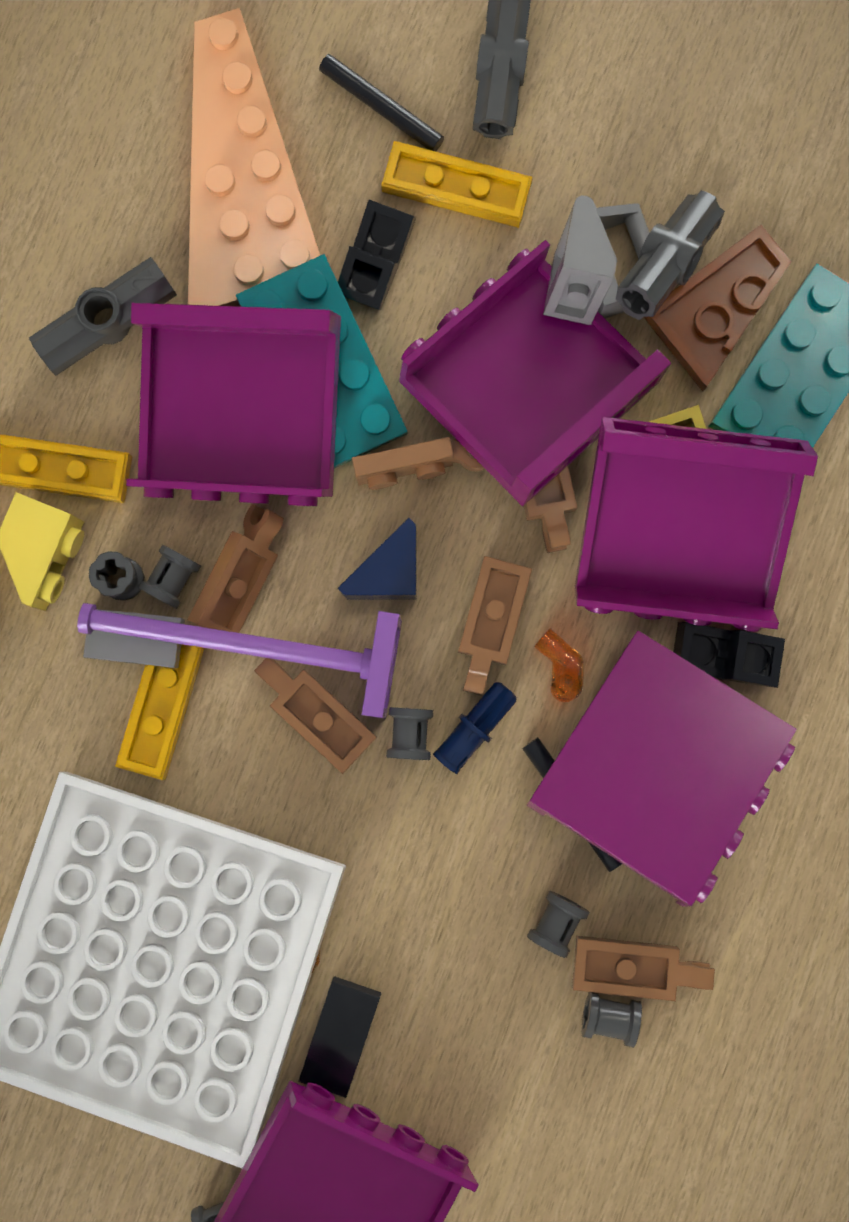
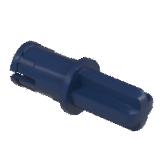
M494 683L467 716L463 713L459 716L461 722L441 746L435 750L433 755L450 771L458 774L484 741L488 743L491 741L490 732L516 703L517 697L502 683Z

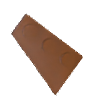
M761 224L690 277L685 285H680L674 289L654 317H644L702 392L707 388L743 332L789 267L791 260Z

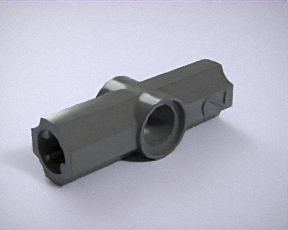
M531 0L488 1L485 34H481L476 80L479 83L473 120V131H477L487 138L501 139L504 136L513 135L519 102V86H523L527 61L529 40H526Z
M702 190L698 194H688L665 225L658 223L653 227L643 244L637 263L628 272L617 289L616 300L620 302L627 315L638 320L647 316L654 317L677 283L683 286L690 279L701 258L704 246L719 228L725 212L720 208L714 195Z
M149 257L106 287H93L84 291L78 297L73 309L30 336L29 340L50 371L57 376L103 344H115L122 341L127 336L130 326L133 325L131 324V303L165 304L177 296V294L152 257ZM103 309H113V314L106 323L101 325L94 324L97 313Z

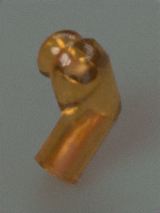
M550 628L534 647L552 662V684L550 690L553 697L560 702L566 703L577 698L583 690L584 661L575 649Z

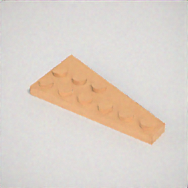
M237 8L194 22L188 305L239 307L240 304L236 294L320 256L241 10Z

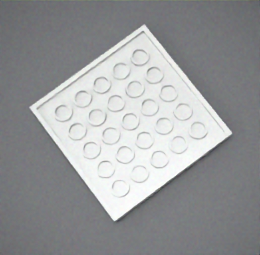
M59 772L0 946V1081L243 1168L260 1137L346 865L69 772Z

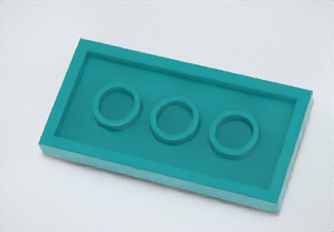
M325 254L236 294L241 307L331 310L341 316L334 468L351 461L352 457L362 456L408 434L406 426Z
M815 264L708 427L720 431L807 440L812 448L814 447L849 393V283L821 265Z

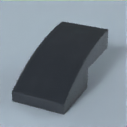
M370 199L368 200L354 245L349 246L338 280V284L346 298L381 310L416 220L415 216Z
M678 622L673 652L716 679L778 688L785 639L743 630H726L711 626L694 625L688 622Z
M333 976L298 1082L306 1085L314 1083L332 1094L347 1098L381 992Z

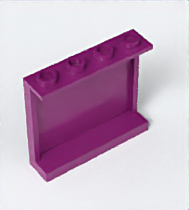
M546 240L531 252L526 248L518 253L508 265V272L497 281L494 278L486 280L474 293L473 301L462 311L456 307L447 313L438 324V331L425 341L423 338H419L414 341L401 357L402 366L399 382L522 507L599 438L602 417L620 419L660 382L671 365V362L658 349L646 359L598 311L591 325L543 315L552 268L545 260L550 248V244Z
M131 303V324L142 327L138 479H126V486L144 487V497L174 498V489L191 490L192 500L221 501V491L239 492V502L269 504V494L288 495L287 505L318 506V497H333L340 315L331 310Z
M602 417L575 580L576 605L583 606L588 611L598 614H608L613 612V610L633 612L636 616L649 620L661 619L662 616L683 618L686 622L699 626L718 622L732 624L738 629L750 632L759 631L761 628L778 629L779 621L773 609L804 476H814L818 460L817 453L807 440Z
M637 630L537 787L527 806L542 816L547 814L676 898V903L680 906H692L695 900L703 903L717 882L718 877L712 874L721 856L729 859L744 836V833L738 828L746 814L749 812L755 815L765 802L770 789L765 787L764 784L773 769L780 772L790 760L795 746L789 742L797 729Z
M290 1080L214 1222H444L461 1188L464 1187L476 1192L479 1185L468 1166L469 1160L455 1148L442 1145L440 1149H437L425 1143V1139L410 1127L399 1124L394 1129L381 1123L377 1114L360 1104H353L352 1108L336 1102L335 1097L328 1090L317 1084L308 1083L304 1087Z

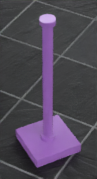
M83 603L77 622L78 632L84 634H91L93 630L360 673V679L367 680L361 715L377 718H386L402 625L400 614L378 611L373 648H365L364 653L100 611L97 610L96 605Z

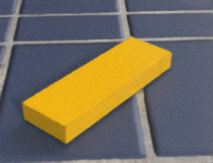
M394 141L381 188L383 193L519 228L533 177Z
M0 434V485L125 503L127 492L126 479H129L133 456L127 452Z
M182 644L178 668L145 665L115 767L159 780H166L205 648Z

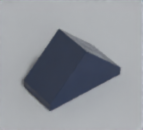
M408 518L338 587L340 593L347 600H417L416 524Z

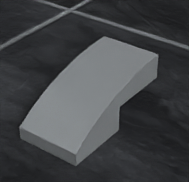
M100 610L180 624L185 623V619L177 617ZM93 630L91 634H86L83 658L178 668L182 644Z

